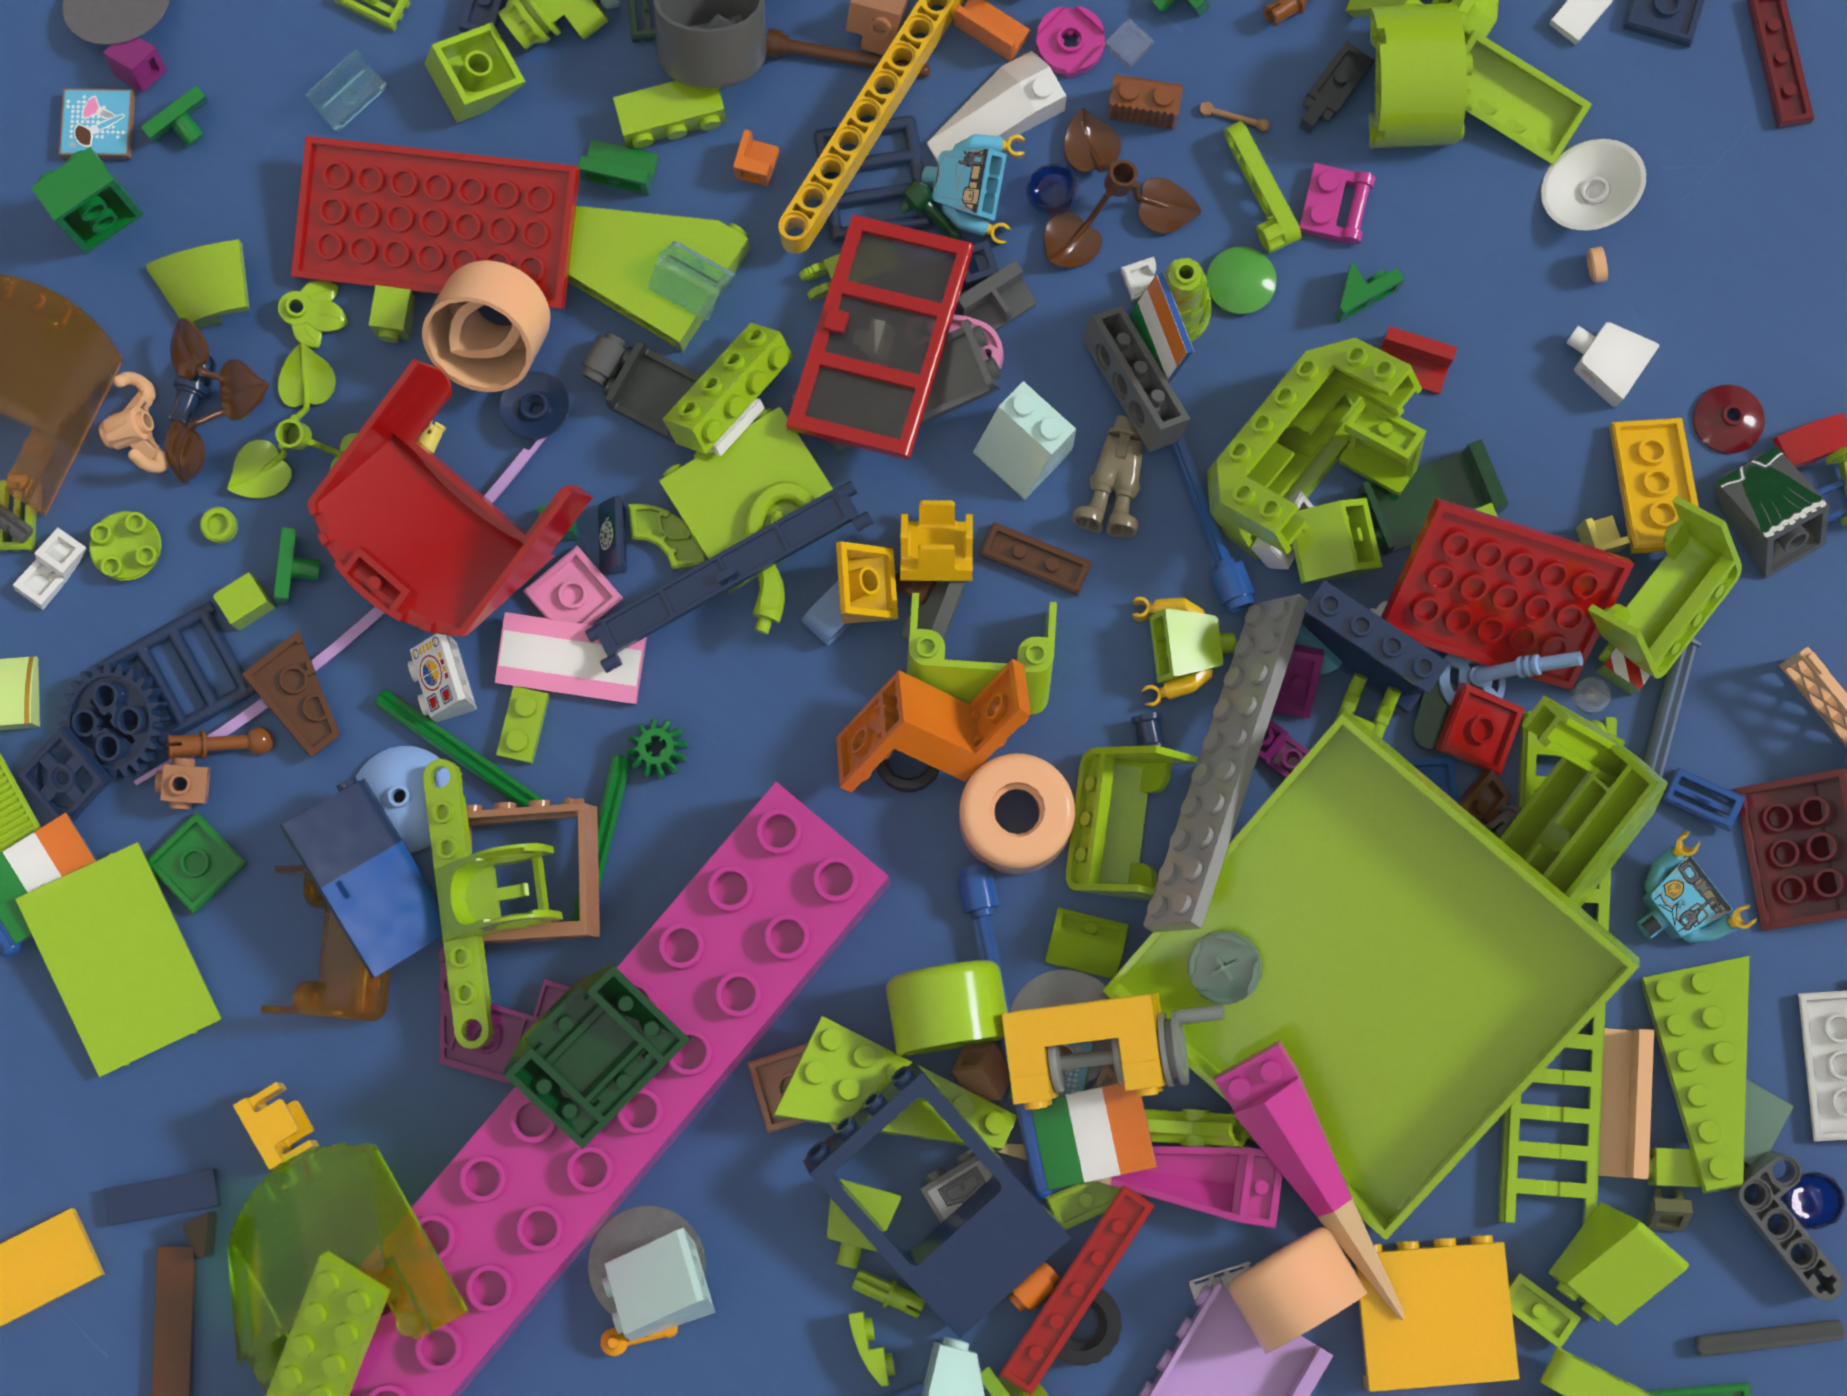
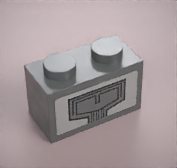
M971 1150L955 1158L958 1166L945 1173L943 1168L940 1167L923 1178L926 1185L920 1188L940 1223L947 1219L992 1177V1173Z

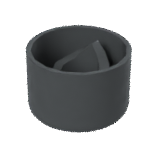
M653 0L657 57L662 69L674 80L696 88H725L748 80L762 67L767 51L765 0Z

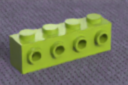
M750 323L663 418L676 444L707 454L718 439L793 358L780 331Z

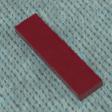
M1746 0L1777 129L1811 124L1814 120V115L1786 0Z

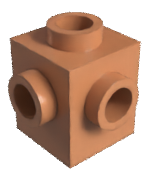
M173 757L172 764H163V771H156L155 792L161 793L160 801H169V808L191 809L192 803L206 804L209 797L211 767L195 766V759ZM179 777H183L187 781L185 790L180 789L177 785Z

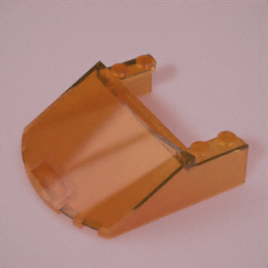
M0 274V414L32 428L28 438L23 443V447L11 471L7 475V489L14 498L24 502L36 512L46 515L123 362V358L106 332L77 305L44 286L25 279Z

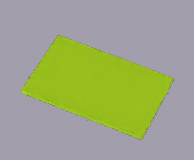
M139 842L115 853H110L108 856L55 881L42 884L40 888L15 899L99 1077L122 1066H128L131 1062L190 1034H196L198 1030L222 1020Z

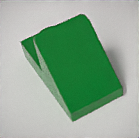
M1351 262L1347 270L1336 313L1337 321L1340 323L1398 291L1405 280L1399 269L1396 268L1388 273L1383 269L1368 278L1367 284L1354 262Z

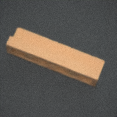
M1605 1028L1598 1176L1648 1179L1654 1030Z

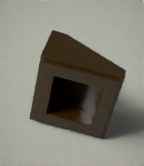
M207 1212L183 1225L185 1234L199 1259L214 1255L216 1212Z

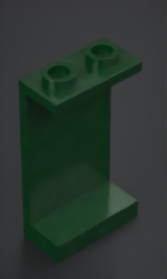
M1482 439L1469 443L1462 452L1418 467L1401 495H1395L1375 483L1371 485L1369 481L1361 484L1357 491L1359 495L1355 497L1356 499L1367 498L1378 548H1381L1383 556L1411 546L1418 537L1436 497L1471 509L1492 503L1497 514L1503 512L1509 505Z

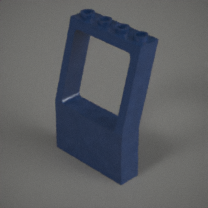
M915 1061L908 1067L903 1066L898 1069L886 1087L880 1092L876 1091L869 1095L864 1101L863 1107L852 1117L848 1116L841 1120L836 1126L835 1132L824 1142L816 1143L803 1160L810 1176L897 1273L959 1338L966 1334L1071 1239V1236L1058 1219L1000 1158ZM918 1098H924L992 1173V1177L910 1251H904L839 1180L835 1172Z

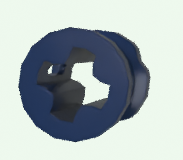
M1148 713L1131 718V724L1136 727L1138 746L1157 745L1168 748L1167 743L1163 742L1160 725V721L1163 720L1162 713Z

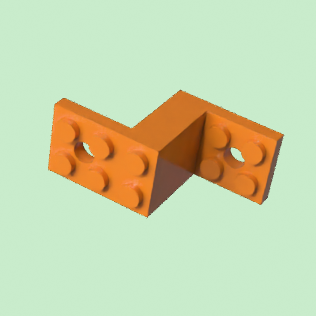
M1011 659L969 704L898 670L836 737L840 788L852 793L862 782L869 779L872 771L883 760L891 756L894 749L965 782L997 749L1004 746L1007 739L1019 726H1023L1028 721L1031 715L1024 664Z

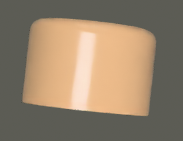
M489 260L465 264L448 278L424 320L422 339L425 350L432 363L446 374L450 380L463 387L481 392L507 390L517 385L526 376L547 336L550 326L549 305L539 286L527 274L511 265ZM487 305L505 315L512 325L502 326L494 324L485 319L477 309Z
M1020 753L1006 754L987 761L971 775L961 795L959 824L963 840L971 854L979 862L987 864L988 868L1000 873L1021 875L1046 867L1062 852L1074 825L1075 802L1069 784L1053 765L1033 755ZM1015 789L1026 791L1033 796L1039 811V818L1035 826L1029 831L1020 834L1009 833L1001 828L996 821L994 813L995 805L1000 797L1006 792Z
M1322 1227L1310 1231L1238 1274L1230 1281L1228 1288L1231 1297L1265 1354L1306 1333L1368 1293L1332 1233Z

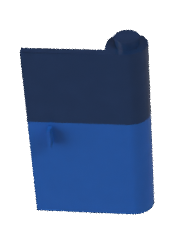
M353 776L336 786L339 791L337 794L280 825V828L373 979L442 936L436 894L367 780L364 778L358 781L356 776Z

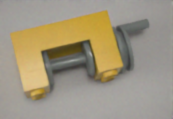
M1159 993L1004 1013L1002 1014L1013 1104L1024 1103L1025 1110L1046 1108L1048 1105H1052V1099L1064 1092L1066 1086L1065 1070L1114 1064L1118 1082L1121 1085H1125V1091L1135 1090L1137 1097L1159 1094V1092L1163 1091L1162 1086L1166 1084L1169 1087H1175L1176 1079L1180 1080L1182 1086L1188 1085L1189 1063L1183 1024L1225 1019L1223 1004L1173 1010L1171 1018L1168 1019L1167 1014L1161 1012ZM1111 1039L1112 1049L1063 1055L1061 1045Z

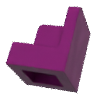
M139 37L127 42L111 44L103 52L113 74L142 93L167 71L157 48Z

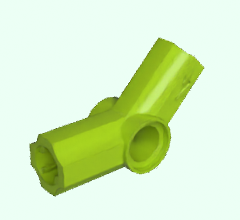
M1158 1109L1145 1110L1152 1142L1180 1143V1146L1213 1147V1145L1220 1147H1243L1245 1141L1250 1138V1134L1234 1114L1214 1113L1211 1110L1181 1109V1112Z

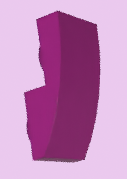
M1270 720L1258 759L1282 778L1286 779L1310 750L1292 739L1286 730Z

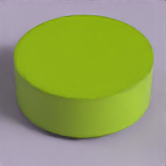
M214 507L203 514L200 520V529L202 534L212 543L225 544L236 536L238 521L228 509Z

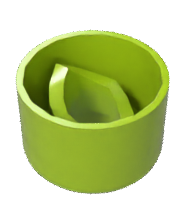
M991 960L965 961L913 970L891 977L886 984V995L897 1056L961 1048L965 1044L988 1043L1005 1039L1002 1014L1008 1013L1002 976L999 966Z

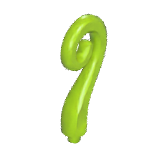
M780 481L767 486L755 497L748 509L744 527L745 538L763 529L765 517L769 509L776 502L790 500L799 507H802L813 501L814 497L806 488L791 481ZM781 510L774 511L771 515L770 524L785 517L784 513ZM776 564L757 574L759 593L752 615L758 618L754 630L768 635L772 623H780L785 603L784 584Z

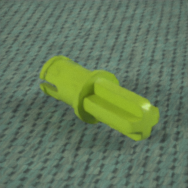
M863 1269L857 1272L852 1284V1288L855 1291L882 1302V1307L891 1306L913 1316L915 1319H918L920 1311H922L925 1301L917 1293L897 1285V1280L894 1279L893 1282H890Z

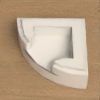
M1154 257L1121 267L1120 272L1132 303L1141 298L1155 276L1156 262Z

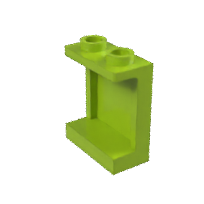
M1363 397L1345 423L1344 431L1350 434V440L1339 458V464L1393 494L1401 495L1418 468L1427 431Z

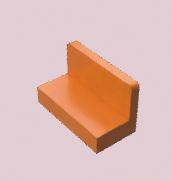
M968 0L964 7L957 5L954 10L955 27L1010 62L1030 36L1029 28L985 0Z

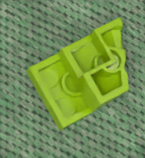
M239 239L183 250L146 264L147 271L178 317L189 319L197 327L222 324L221 315L250 311L243 246Z

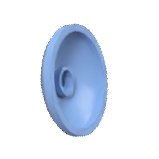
M398 746L386 749L373 756L360 769L356 778L358 781L364 778L367 780L410 853H415L431 847L423 773L429 763L440 758L419 747ZM441 768L435 774V784L439 788L446 786L450 780V773L447 768ZM400 790L405 791V800L401 803H396L394 800L395 793Z

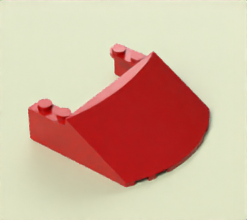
M413 359L309 498L307 505L310 516H314L320 533L317 536L322 546L327 547L334 559V566L363 598L394 619L403 621L421 630L448 636L466 637L555 556L551 552L593 497L578 486H565L556 493L528 532L525 531L418 441L443 405L451 398L452 385L448 376L440 369Z

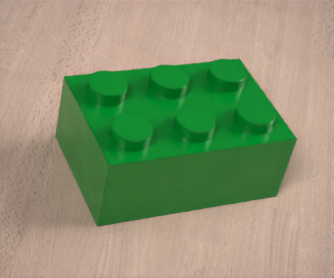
M91 147L75 152L68 158L67 163L55 171L44 173L40 176L37 183L30 187L52 219L85 254H88L143 216V213L120 181Z

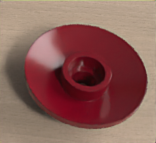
M1720 385L1708 390L1698 400L1693 413V425L1700 440L1710 449L1723 454H1736L1752 447L1760 438L1765 424L1764 411L1758 399L1748 390L1736 385ZM1727 411H1734L1738 416V420H1729Z

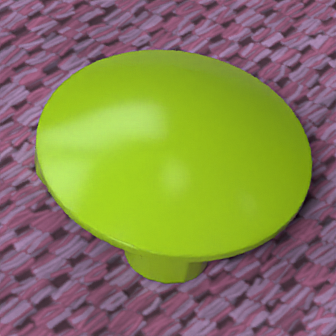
M117 512L105 517L91 528L89 542L91 559L96 568L111 579L119 581L138 579L150 572L159 560L162 549L159 531L147 517L139 512Z

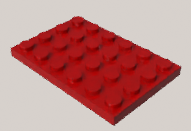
M1436 497L1381 618L1423 646L1489 666L1516 661V658L1520 656L1524 658L1527 655L1532 657L1533 654H1538L1540 657L1580 651L1583 657L1582 666L1542 671V674L1539 676L1534 674V676L1529 677L1572 690L1599 636V632L1588 609L1592 604L1602 610L1612 607L1634 563L1629 558Z

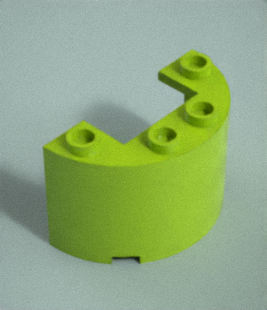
M1455 2L1370 7V43L1376 48L1375 113H1369L1370 149L1454 145L1459 140H1463L1465 111H1471L1472 92L1470 89L1467 90V76L1473 73L1472 54H1466L1464 35L1467 30L1466 13L1460 12Z

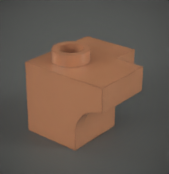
M850 0L846 31L862 35L861 50L884 55L906 20L909 0Z

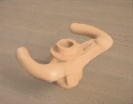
M122 372L114 377V385L118 388L133 385L137 388L138 393L123 411L110 415L107 419L103 420L99 426L100 437L110 449L121 450L129 446L133 449L128 452L129 459L146 472L158 474L167 471L169 462L166 452L155 442L152 435L154 421L149 414V408L156 399L155 388L152 382L140 374Z

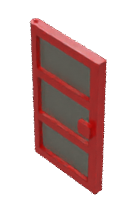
M853 214L786 423L787 430L909 460L975 246L966 241Z

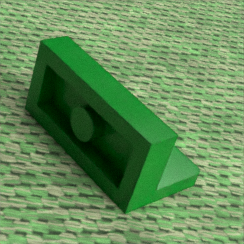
M592 140L587 156L581 155L578 166L581 167L580 176L583 181L649 195L659 158L656 153Z

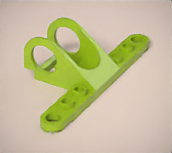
M436 759L425 768L423 784L454 1034L461 1046L469 1049H480L487 1046L489 1041L492 1040V1035H494L483 936L551 924L552 921L563 919L562 912L549 910L542 856L554 854V847L540 843H525L494 847L472 854L466 799L463 794L461 778L462 772H460V768L456 763L445 759ZM441 768H447L450 773V780L446 786L439 788L435 784V774ZM532 861L538 910L501 917L499 902L530 895L528 883L498 888L495 868ZM472 1020H477L482 1027V1033L475 1041L470 1040L466 1032V1026Z

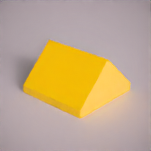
M837 542L842 623L898 619L894 550L892 548Z

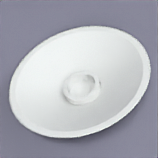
M1593 139L1576 144L1560 154L1555 164H1551L1546 171L1541 186L1543 207L1555 222L1569 229L1588 231L1612 225L1625 217L1640 200L1646 185L1645 165L1633 148L1617 140Z

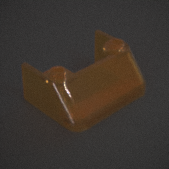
M275 866V873L304 877L303 895L306 902L311 907L325 909L318 981H303L296 987L293 993L292 1006H262L261 1013L359 1021H376L385 1014L388 1005L391 968L372 979L304 866Z

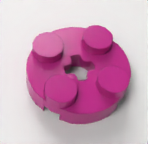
M1062 6L1051 10L1041 20L1038 26L1036 50L1039 57L1050 66L1053 72L1062 74L1066 78H1075L1079 74L1091 70L1100 61L1105 44L1104 28L1100 19L1092 11L1080 6L1065 9ZM1065 34L1069 37H1072L1074 34L1077 35V46L1066 47L1064 45L1065 40L1062 37Z

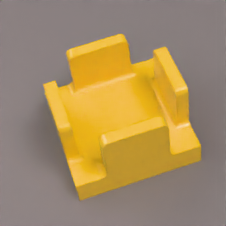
M921 500L919 502L918 521H908V514H901V581H972L973 514H966V522L955 521V502L952 500Z
M279 1082L270 1085L250 1098L245 1097L233 1105L269 1170H287L297 1164L299 1159L320 1147L317 1140H308L292 1150V1145L314 1132V1127L299 1101L294 1100L286 1105L284 1100L278 1099L270 1105H266V1102L287 1090L284 1083Z

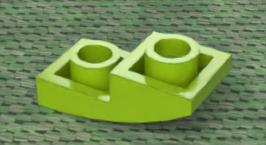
M864 1310L849 1312L848 1316L852 1334L866 1367L881 1387L889 1386V1376L896 1375L893 1354H885L884 1345L869 1347V1341L875 1340L873 1320L872 1318H865Z

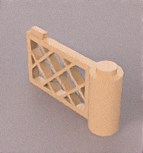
M1807 646L1779 664V667L1847 748V693L1817 655Z

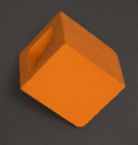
M744 129L733 165L735 179L769 188L779 155V147L753 140L752 131Z

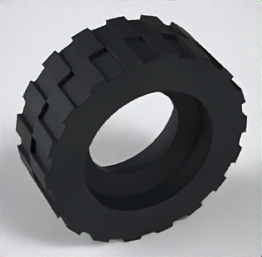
M1102 1288L1089 1306L1098 1316L1099 1327L1096 1334L1085 1342H1076L1068 1338L1057 1355L1059 1360L1071 1365L1088 1366L1091 1363L1096 1364L1102 1361L1101 1359L1105 1356H1109L1114 1346L1118 1344L1120 1331H1122L1121 1313L1113 1297Z

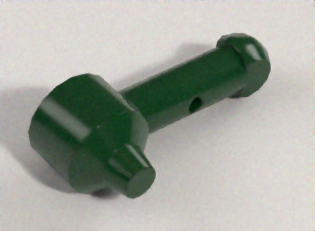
M915 180L903 191L904 200L899 207L905 214L911 210H923L946 237L957 240L961 238L962 233L934 203L931 189L925 183Z

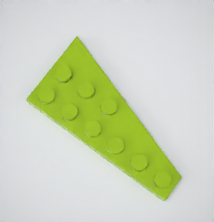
M1750 956L1643 977L1640 981L1703 1194L1740 1187L1743 1184Z

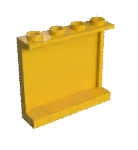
M1493 1235L1470 1236L1471 1243L1456 1244V1238L1433 1239L1434 1246L1419 1247V1241L1396 1242L1397 1249L1383 1251L1382 1244H1373L1404 1310V1319L1398 1318L1355 1265V1273L1368 1292L1358 1300L1366 1373L1363 1374L1365 1390L1374 1392L1519 1380L1504 1242L1493 1241Z

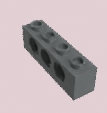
M1121 305L1092 315L1082 340L1148 451L1151 452L1178 442L1190 421V417L1124 307Z

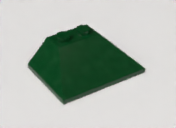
M611 963L577 980L523 1034L502 1074L583 1149L690 1039Z

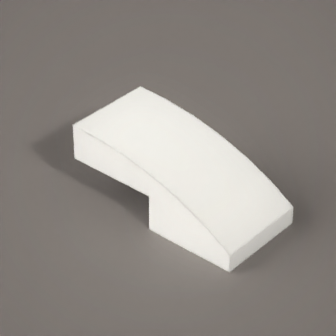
M57 528L34 553L36 560L13 584L15 591L44 610L74 572L87 551L86 547Z

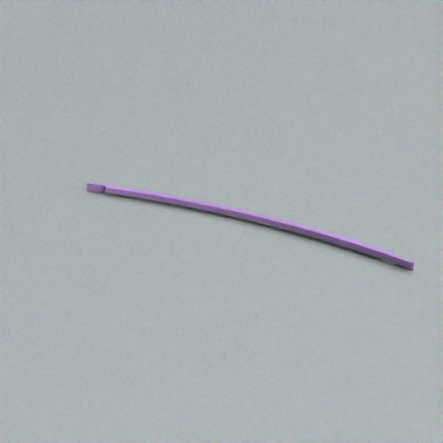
M547 437L538 439L530 450L523 448L484 496L494 503ZM376 607L370 610L341 637L311 660L315 672L350 645L385 613ZM260 699L206 737L229 736L264 712L268 707ZM182 756V757H179V758H192V759H194V758L197 757V756ZM173 758L169 759L163 764H172ZM163 764L135 779L134 783L136 786L156 776V771H163Z

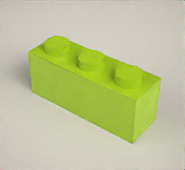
M672 81L613 97L627 147L645 148L659 139H679L687 135V132L697 129L703 131L718 128L721 123L727 122L719 88H696L678 81Z

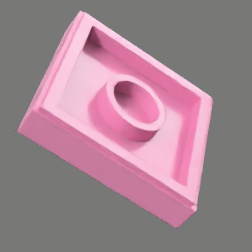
M578 546L574 547L523 591L545 618L589 625L600 621L624 601L618 591Z

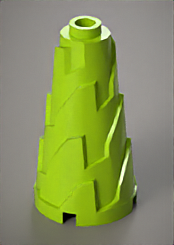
M1181 258L1171 262L1164 274L1192 343L1201 337L1208 326L1211 318V297L1209 287H1207L1206 276L1198 262L1190 258Z

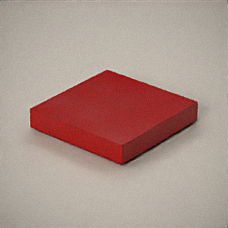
M1459 682L1435 750L1484 771L1493 769L1496 775L1500 776L1525 708L1467 683Z

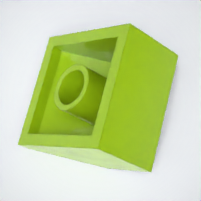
M493 22L432 44L424 63L457 123L489 111L526 82Z

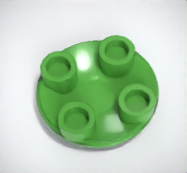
M1244 246L1232 247L1218 254L1211 262L1206 277L1211 298L1218 305L1219 309L1226 314H1250L1262 309L1271 301L1277 283L1276 272L1270 260L1260 251Z

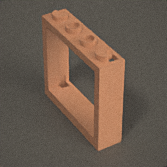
M563 798V804L550 805V800L528 801V807L517 808L516 803L500 802L495 803L494 809L482 810V805L466 806L471 847L472 826L578 819L580 921L551 922V924L483 936L484 944L600 938L598 817L596 806L585 803V798Z

